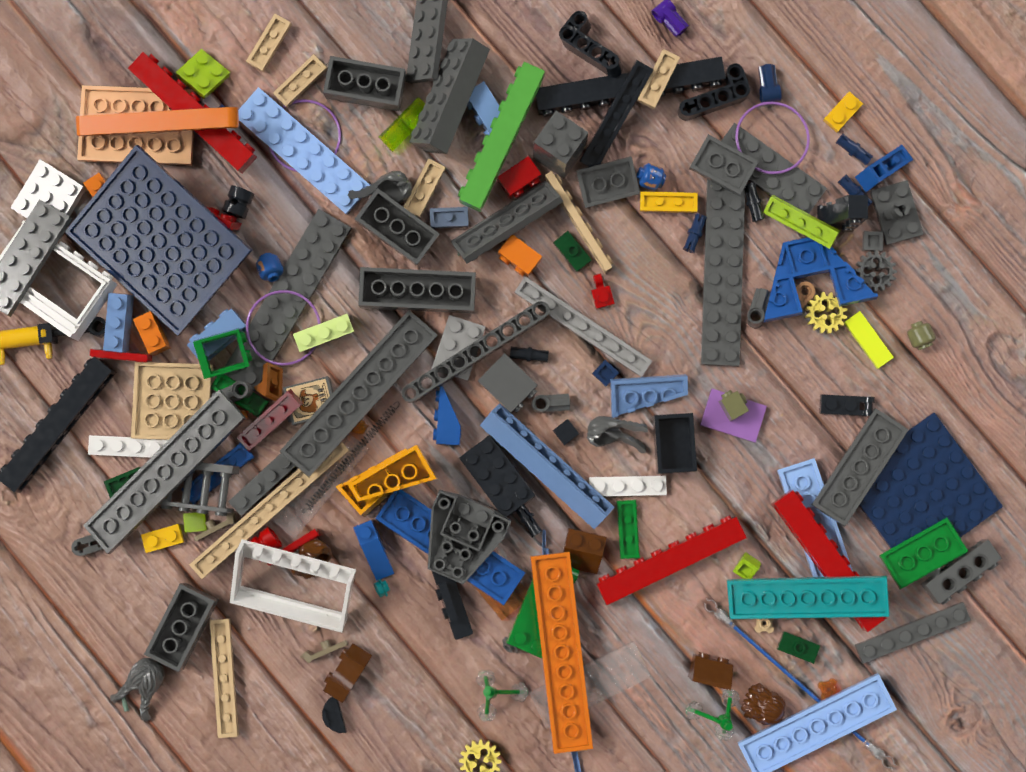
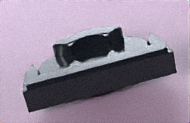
M330 697L322 710V719L325 725L332 731L347 733L340 703L337 699Z

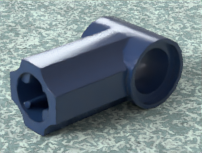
M765 64L759 66L758 72L761 86L759 88L761 103L781 101L782 93L781 87L777 82L775 65Z

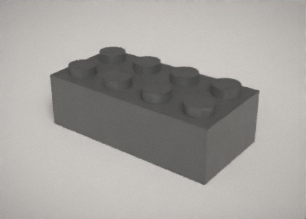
M330 56L323 93L326 99L400 112L407 74L403 68Z
M378 188L355 218V222L416 266L439 236L437 231Z
M180 583L144 655L177 672L184 670L219 599L187 583Z

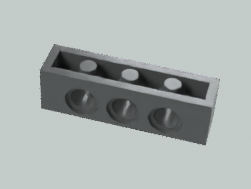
M982 539L969 548L967 553L940 569V574L934 578L929 577L921 585L934 603L945 604L952 599L951 595L955 592L960 593L968 587L966 584L979 580L983 576L982 573L984 571L997 567L999 565L998 561L1002 558L988 539ZM979 556L981 558V564L977 567L974 563V560L976 557ZM961 568H964L966 571V575L963 578L959 576ZM946 579L950 581L948 589L943 587V582Z

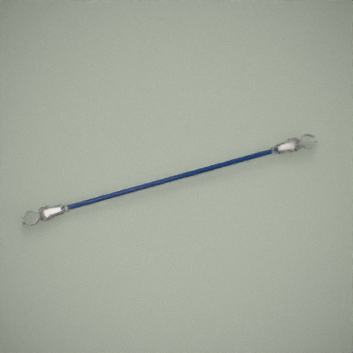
M716 608L714 616L718 620L735 629L816 702L821 701L740 630L722 608ZM853 731L852 733L862 741L872 756L882 760L881 762L884 766L882 758L890 756H885V752L880 747L875 746L871 741L864 739L859 733Z

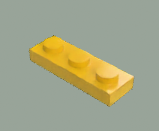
M640 192V212L697 213L698 193Z

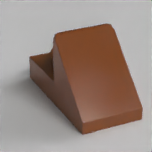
M269 362L263 365L262 382L256 385L254 389L264 397L277 401L282 396L283 368Z

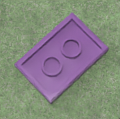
M711 389L700 425L756 443L767 406L747 400L746 406L749 411L729 421L718 402L722 399L721 395L725 392Z

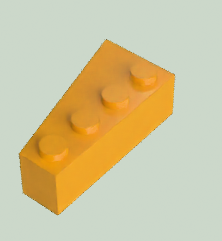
M415 445L351 482L348 486L359 502L438 478L419 445Z
M407 449L396 453L376 466H372L365 472L336 486L361 516L365 517L392 492L358 502L348 484L400 455Z

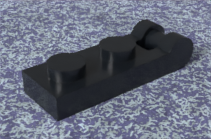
M821 394L819 414L869 417L873 412L875 397ZM860 403H865V410H859Z

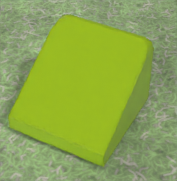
M197 512L183 514L185 533L207 530L205 524L206 514Z
M745 552L733 569V572L743 579H752L759 570L761 562Z

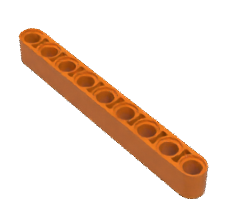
M238 107L76 116L77 136L239 127Z

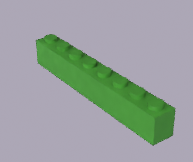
M526 62L523 63L522 67L518 66L514 75L516 80L514 84L510 83L506 92L508 97L506 101L502 100L498 111H500L498 118L494 117L490 128H492L490 135L486 134L482 142L484 148L482 152L478 151L474 159L476 165L474 169L469 170L466 176L468 182L465 187H461L458 193L461 204L478 212L482 211L545 77L544 70Z

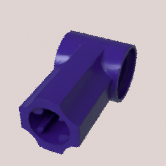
M663 0L651 10L652 15L659 23H663L677 38L685 32L689 25L676 12V7L670 0Z

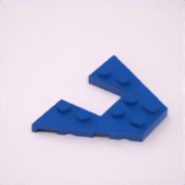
M809 237L783 242L764 323L802 315L803 311L794 279L829 272L839 307L875 300L878 298V294L874 293L864 283V280L857 276L855 270L836 254L837 252L833 247L829 249Z

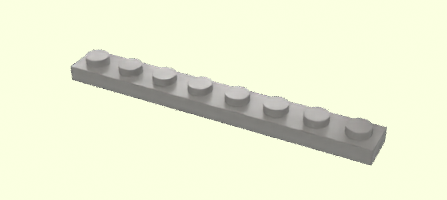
M524 277L514 293L532 305L538 301L546 302L549 306L548 316L638 376L642 377L651 364L652 360L527 277ZM537 307L539 310L546 313V309L544 307Z

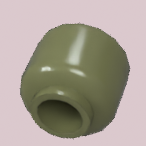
M922 321L911 324L912 328L907 331V335L912 347L921 350L932 346L936 337L929 323L923 324Z

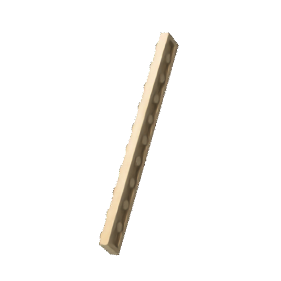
M341 442L310 478L299 469L295 471L190 563L191 568L201 579H204L237 550L242 539L248 540L350 450Z

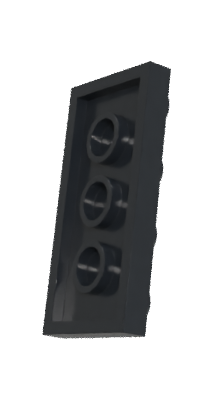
M490 435L459 457L497 510L507 518L536 497Z

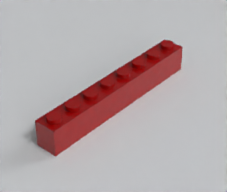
M142 52L128 67L139 80L172 110L209 108L206 104L202 106L199 103L200 98L193 92L189 94L185 90L187 86L179 79L175 81L171 77L173 73L165 66L161 68L158 65L159 60L152 54L148 56ZM227 128L194 130L242 174L257 158L254 154L255 149L248 143L244 145L240 141L242 137L234 130L231 132Z
M789 490L771 503L824 577L859 576L856 571L852 572L848 566L850 565L848 559L844 555L841 556L837 551L838 546L834 540H829L825 535L827 531L821 523L817 524L814 520L815 514L809 507L806 508L802 503L804 499L799 492ZM854 617L865 632H869L887 619L886 617Z
M728 515L720 519L721 523L716 526L713 523L703 527V532L699 534L693 532L685 536L686 540L680 543L676 540L668 544L669 548L664 551L661 548L651 552V557L647 559L641 557L633 561L634 565L628 568L624 565L616 569V574L612 576L606 574L599 577V582L596 585L605 604L609 605L746 539L747 537L738 518H731Z

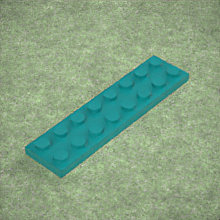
M887 576L727 580L730 619L889 617L890 615Z

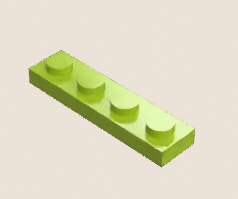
M774 195L770 197L763 211L769 217L829 249L833 246L840 230Z

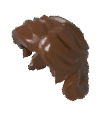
M312 540L301 546L299 555L329 562L332 557V551L324 542ZM291 569L293 575L303 576L304 579L317 577Z
M761 683L752 685L748 689L749 693L745 695L749 699H743L744 703L741 706L744 717L755 719L762 725L777 724L782 721L786 707L783 698L776 692H770Z

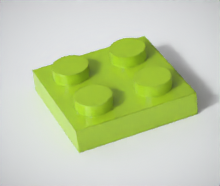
M200 49L176 71V77L203 99L208 97L230 76V72L203 49Z

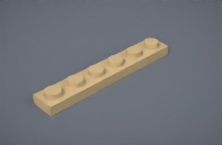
M550 171L545 175V180L561 196L563 200L561 206L600 268L606 274L612 269L611 264L613 262L608 254L604 255L601 250L603 248L598 238L594 239L591 232L593 230L588 222L584 223L581 216L583 214L578 206L574 207L572 204V196L568 190L564 191L561 184L563 183L558 174L554 175Z
M230 618L210 620L218 738L237 737L239 732Z

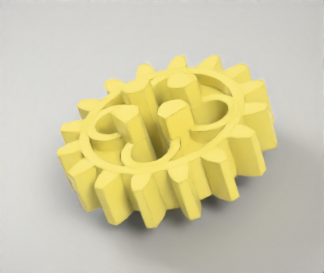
M822 292L820 297L815 295V301L810 300L808 302L811 307L805 308L806 311H809L805 318H810L807 324L814 325L812 330L819 328L820 334L825 330L827 334H830L832 329L836 332L839 330L837 325L841 327L844 325L841 320L847 319V316L843 315V313L848 309L842 308V306L839 307L837 297L833 298L832 292L828 296H826L825 292ZM822 301L827 302L826 308L824 305H822ZM834 308L838 310V315L832 313L828 316L823 314L819 318L814 316L815 311L821 313L824 310L830 312ZM826 319L831 322L830 326L825 324Z
M482 739L477 744L472 740V746L470 747L466 744L465 748L467 751H461L460 753L464 756V758L459 759L460 763H464L460 770L474 772L473 768L477 766L476 759L480 758L481 750L487 749L488 753L484 755L483 761L485 763L492 762L493 766L488 768L485 763H481L480 772L500 771V767L497 766V764L502 762V759L497 758L500 755V751L495 752L496 745L490 747L489 740L486 744L483 743ZM474 754L476 759L470 760L468 755Z

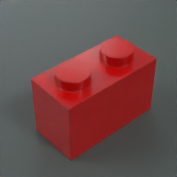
M527 156L499 175L497 181L508 197L512 199L513 197L518 198L525 193L524 190L529 186L533 188L538 185L542 174L531 158Z

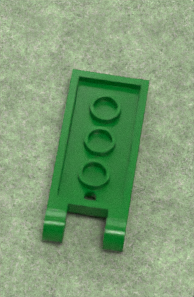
M571 567L574 584L578 578L579 570ZM532 579L506 643L542 659Z

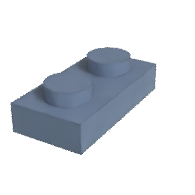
M468 207L430 208V227L433 229L469 227Z

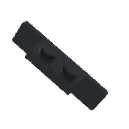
M432 571L437 586L435 593L438 601H442L444 607L441 608L444 619L449 621L454 639L458 640L472 635L473 631L456 581Z

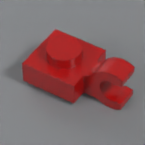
M601 274L593 275L596 289L591 290L595 308L598 309L615 304L610 285L604 287Z

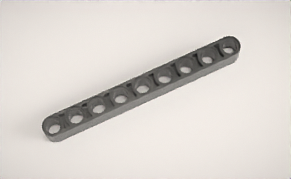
M543 301L534 303L418 377L402 389L401 395L403 399L408 403L417 402L539 324L549 315L548 304ZM539 306L546 309V313L542 316L537 315L535 309ZM521 317H528L530 323L527 326H522L519 323ZM511 327L514 333L511 336H505L503 334L504 328ZM490 337H494L498 343L496 346L490 347L487 345V340ZM473 348L481 349L479 357H473L470 354ZM457 358L465 360L463 367L458 368L454 365ZM440 369H448L449 374L446 378L438 376ZM426 378L432 380V386L428 389L422 387V382ZM414 389L416 396L413 399L406 398L407 390Z

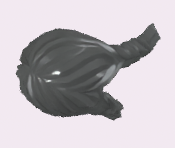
M391 171L382 175L375 183L362 188L360 191L350 190L348 196L350 199L365 198L373 194L378 188L400 204L410 197L412 184L401 171Z
M598 416L589 423L587 439L590 444L601 447L615 441H623L635 447L640 453L646 452V446L641 441L623 433L619 429L622 427L635 432H648L646 424L633 423L632 421L627 422L607 416Z
M142 658L136 662L131 668L125 684L116 694L110 696L111 702L115 704L118 700L130 694L132 690L138 689L141 695L139 708L141 720L144 722L150 721L151 717L148 714L150 700L159 689L165 677V671L160 662L152 658Z

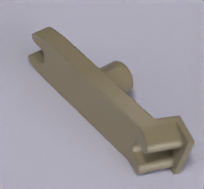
M227 513V520L218 525L215 524L213 519L207 521L205 524L208 530L195 536V541H199L230 524H236V513Z
M327 639L320 643L323 650L314 654L307 650L300 657H303L310 663L318 657L348 645L345 640L331 646Z

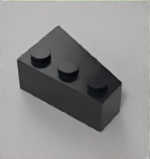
M847 195L836 199L835 204L827 202L826 206L819 205L817 206V219L836 229H842V232H852L868 219V195Z

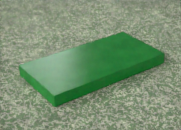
M945 518L882 553L879 557L899 590L967 553L968 549L949 519Z

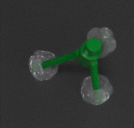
M481 670L478 673V677H476V682L482 688H485L483 694L486 697V703L482 704L477 710L480 720L486 722L495 719L496 709L490 704V701L499 694H511L514 700L525 701L528 696V688L525 684L519 682V684L513 685L511 690H497L495 687H491L495 682L494 673L491 670Z
M724 690L723 694L720 695L723 705L727 707L726 713L719 717L704 713L703 707L698 702L692 701L687 704L685 713L689 720H698L701 716L718 723L715 727L718 739L728 741L732 738L734 728L730 720L731 707L736 706L740 700L739 694L735 690Z

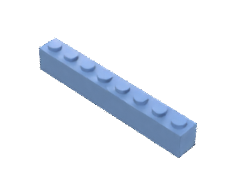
M500 403L480 424L488 434L593 529L613 510L614 506Z

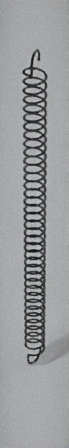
M395 402V403H397V402ZM398 402V403H399V402ZM394 403V404H395V403ZM399 403V405H400V403ZM393 404V405H394V404ZM398 405V407H399V405ZM390 406L391 409L394 408V407ZM397 407V408H398V407ZM387 408V410H388L389 412L392 411L393 413H395V411H394L393 409L390 410V409ZM394 408V409H395V408ZM396 408V409H397V408ZM385 411V413H386L387 415L390 414L391 416H393V414H392L391 412L388 413V412ZM383 414L385 419L380 417L382 421L378 419L379 423L375 422L378 427L375 425L373 427L381 429L379 425L383 427L382 423L386 424L384 420L388 421L386 417L390 418V416ZM371 428V430H372L373 432H374V431L378 432L377 429L374 430L373 428ZM368 431L371 435H372V434L376 435L375 432L372 433L371 431ZM366 433L369 439L363 436L366 439V441L361 439L363 442H359L361 446L356 444V446L359 449L354 447V449L357 452L352 450V452L355 455L349 453L352 456V458L347 455L349 460L344 458L347 463H345L344 461H342V463L344 465H350L348 461L352 463L351 459L354 460V457H357L356 454H359L358 451H362L360 448L364 449L362 445L366 446L365 442L369 443L368 440H371L370 437L374 438L373 435L370 436ZM340 464V466H341L342 468H343V467L347 468L346 465L343 466L342 464ZM337 467L340 471H341V470L345 471L344 468L341 469L340 467ZM335 469V471L338 473V475L335 474L334 472H332L335 477H333L332 475H330L333 480H331L330 478H328V480H329L330 482H331V481L335 482L334 478H335V479H338L337 476H340L339 473L342 474V471L339 472V471H337V470ZM325 480V482H326L328 485H329V484L333 485L332 482L329 483L328 481ZM323 483V485L326 487V489L323 488L322 486H320V487L323 489V491H321L320 489H318L321 494H319L318 492H316V494H317L318 496H319V495L323 496L322 492H323V493H326L325 490H328L327 487L330 488V485L327 486L326 484ZM313 494V496H314L316 499H317V498L321 499L320 496L317 497L316 495ZM311 497V499H312L314 502H315V501L318 502V499L315 500L314 498ZM308 500L312 504V506L306 503L309 506V508L307 509L311 510V507H314L313 504H316V502L313 503L312 501ZM304 508L302 513H305L307 509Z

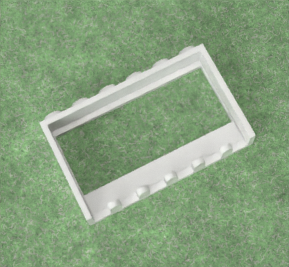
M21 227L18 229V231L16 232V234L14 235V237L11 239V241L9 242V244L6 246V248L4 249V251H3L2 254L0 255V260H1L2 257L4 256L5 252L7 251V249H8L9 246L11 245L12 241L14 240V238H15L16 235L18 234V232H19V230L21 229ZM60 241L53 250L102 283L77 319L31 287H29L20 303L70 338L79 341L108 299V293H112L118 284L112 281L114 278L106 271L99 272V267L91 261L86 263L83 261L84 256L76 251L71 253L68 251L70 247Z
M242 539L235 553L230 603L342 633L347 621L356 569ZM244 558H251L347 584L342 612L241 586Z

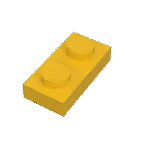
M849 91L823 121L837 133L863 103Z
M180 524L141 534L146 553L184 543Z

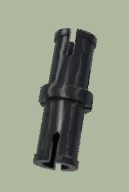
M755 182L746 184L744 187L747 197L746 205L749 206L752 222L764 220L760 204L762 201L757 194Z
M511 346L510 358L527 360L526 362L540 361L548 363V350Z
M525 505L516 511L521 519V524L524 523L532 538L543 531L533 518L534 514L530 513Z

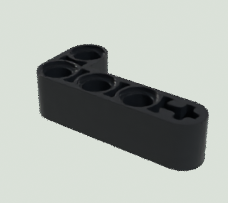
M583 11L574 12L559 31L564 47L608 76H619L623 71L619 57L588 37L587 34L591 29V24L586 13Z
M737 63L729 65L725 72L727 86L682 101L678 109L679 118L684 121L692 120L745 101L750 93V86L743 67ZM735 71L739 77L734 78L729 72ZM736 89H743L745 94H737ZM718 95H725L727 101L719 100ZM707 101L709 107L701 106L700 102ZM684 107H686L687 110L691 109L690 113H688L687 111H683Z

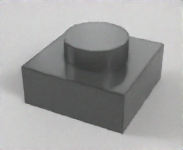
M864 231L862 251L874 252L878 250V252H882L883 232Z

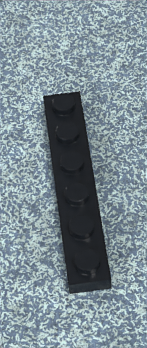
M638 60L635 61L581 157L580 162L589 167L601 164L654 69Z

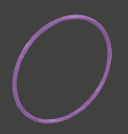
M307 99L294 101L292 104L301 102L317 104L332 115L338 128V143L334 151L336 155L341 143V128L334 113L317 101ZM269 147L271 154L279 164H281L283 167L289 170L297 172L294 168L289 167L283 162H281L275 155L274 151Z
M763 102L751 107L740 118L735 134L736 146L738 151L742 152L738 141L739 128L745 116L753 109L771 104L790 109L801 119L806 130L807 144L802 157L796 164L782 171H766L758 167L755 168V170L766 174L785 173L794 169L805 158L810 144L809 129L803 117L792 107L780 102Z
M279 290L264 295L252 306L246 320V336L250 347L261 359L274 365L287 366L307 358L316 346L312 347L305 356L293 362L279 363L263 357L254 348L249 336V320L255 307L268 296L278 293H289L304 299L314 310L318 324H321L315 306L306 297L293 291Z

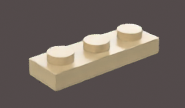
M274 14L246 60L247 64L264 72L292 26L291 22Z
M664 49L662 50L653 68L654 70L637 100L638 102L655 109L680 59L679 56Z
M313 54L273 94L288 108L328 69Z
M428 159L404 208L416 217L421 218L446 167Z

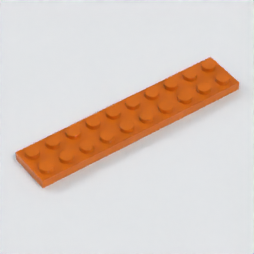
M570 552L530 556L553 753L593 749Z

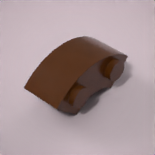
M353 643L349 649L345 648L339 656L341 662L334 673L329 672L324 680L326 686L323 691L343 703L372 655Z

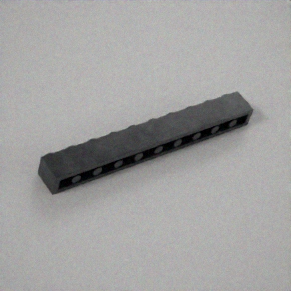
M722 57L677 64L661 97L665 96L666 93L681 94L685 92L684 90L692 89V91H699L707 86H710V88L722 86L726 79ZM629 72L622 73L617 77L604 76L540 87L535 96L538 115L548 117L552 116L555 111L570 113L573 109L578 108L580 110L591 109V106L599 105V107L609 106Z

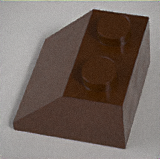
M568 528L563 552H570L571 567L580 571L598 574L607 537Z
M699 652L698 655L693 654L688 677L694 682L731 691L734 665L729 663V659L718 657L716 660L710 658V654Z

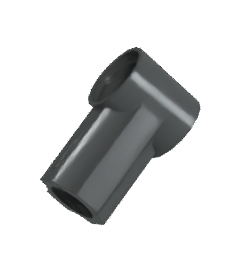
M756 288L750 309L747 313V323L752 328H760L764 323L771 293L766 289ZM754 314H757L761 317V319L759 321H753L750 317Z
M237 381L221 391L232 403L249 398L253 394V387L248 382ZM241 385H244L246 388V392L243 395L239 393Z
M569 394L538 395L532 400L531 407L536 413L569 411ZM537 399L545 401L544 409L536 407Z

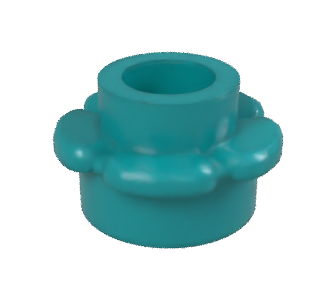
M378 579V582L373 584L375 591L380 598L383 596L387 597V592L390 591L389 586L385 580L381 581V579Z

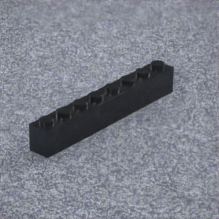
M93 357L88 359L84 364L83 371L80 374H76L72 379L71 386L62 391L59 401L50 406L47 416L38 421L35 431L27 435L23 440V446L13 452L11 461L2 466L0 469V482L14 493H21L117 372L99 358Z

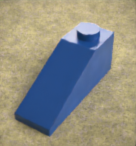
M900 145L869 165L855 178L865 192H867L911 162L913 158L905 147Z
M374 520L353 527L376 581L395 574Z

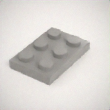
M449 315L432 369L483 337L486 327ZM473 348L470 354L476 357L479 348ZM457 358L454 362V365L458 368L463 367L465 364L463 358ZM473 366L457 375L456 378L468 381ZM446 368L439 370L440 373L449 374Z

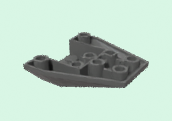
M439 490L431 511L427 569L464 584L502 542L512 520L497 510L465 496Z

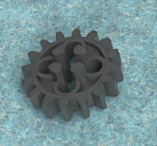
M878 250L874 251L873 255L870 251L866 253V257L862 255L860 257L862 262L858 261L855 264L859 267L855 269V273L859 274L858 277H861L864 283L870 289L872 288L874 293L878 291V288L880 291H884L885 286L889 288L892 285L890 281L896 280L892 275L897 273V270L893 269L896 263L890 262L892 257L886 258V252L879 255ZM873 259L878 260L877 266L873 263ZM866 268L867 271H871L874 268L876 269V271L886 269L888 271V274L885 275L884 272H880L877 275L875 272L865 274L863 272V269ZM874 277L878 280V284L873 282Z

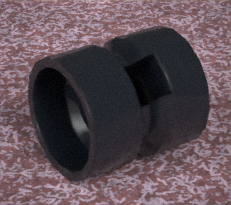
M231 185L228 192L229 200H225L222 211L237 218L246 219L249 211L247 205L252 203L254 193Z

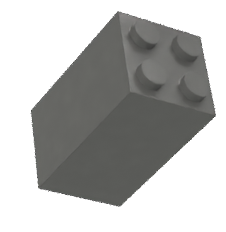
M555 111L534 141L533 159L565 179L586 148L588 132L558 111Z

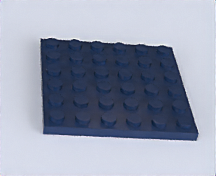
M934 412L908 430L859 505L890 549L945 518L949 519L959 537H962L1003 507Z

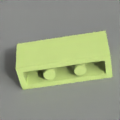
M348 314L294 333L293 336L299 352L352 333L354 330Z

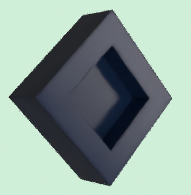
M606 360L592 373L605 387L610 383V379H614L619 374Z

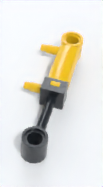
M95 317L84 333L90 332V334L104 338L106 320L101 317ZM50 323L37 324V326L2 330L0 331V365L5 364L4 349L41 344L44 345L46 358L52 359V344H58V337L66 336V334ZM103 323L102 331L97 332V325Z

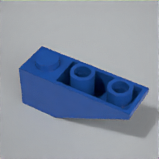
M440 386V391L436 390L435 402H439L438 410L435 409L434 421L438 422L437 429L433 430V440H436L437 445L460 446L461 425L444 387Z

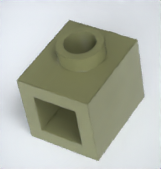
M730 390L721 395L722 399L718 401L729 421L749 411L746 406L747 400L743 393L739 394L738 391L732 393Z

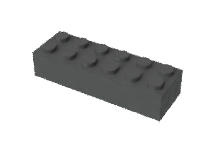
M473 38L452 39L448 44L445 58L440 63L438 79L433 81L432 89L426 97L425 106L419 114L416 128L412 131L410 143L426 152L448 153L490 51L489 48Z
M360 267L358 301L360 308L475 314L476 272Z

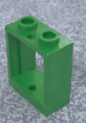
M236 328L193 341L204 379L250 366V361L253 360L250 350H246L244 343L247 342L244 331L240 332V329ZM236 335L243 362L211 370L203 343Z

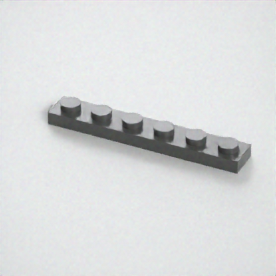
M960 602L857 643L855 648L861 663L864 664L969 622L971 619L964 602Z

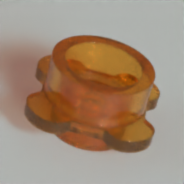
M361 420L352 432L364 434L369 425L365 424L364 420Z
M831 678L829 681H820L818 683L823 700L840 692L837 690V681Z

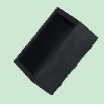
M693 413L654 415L652 419L656 474L696 472L697 461Z

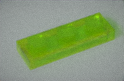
M417 97L378 137L390 151L393 152L416 128L419 114L425 106V103Z

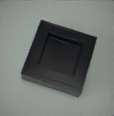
M568 419L552 430L564 446L579 435Z

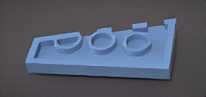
M683 374L610 379L612 418L627 412H634L643 407L653 406L662 401L666 402L688 395V376Z

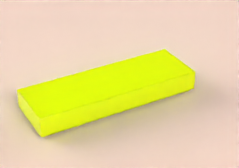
M861 311L843 322L876 369L894 358Z

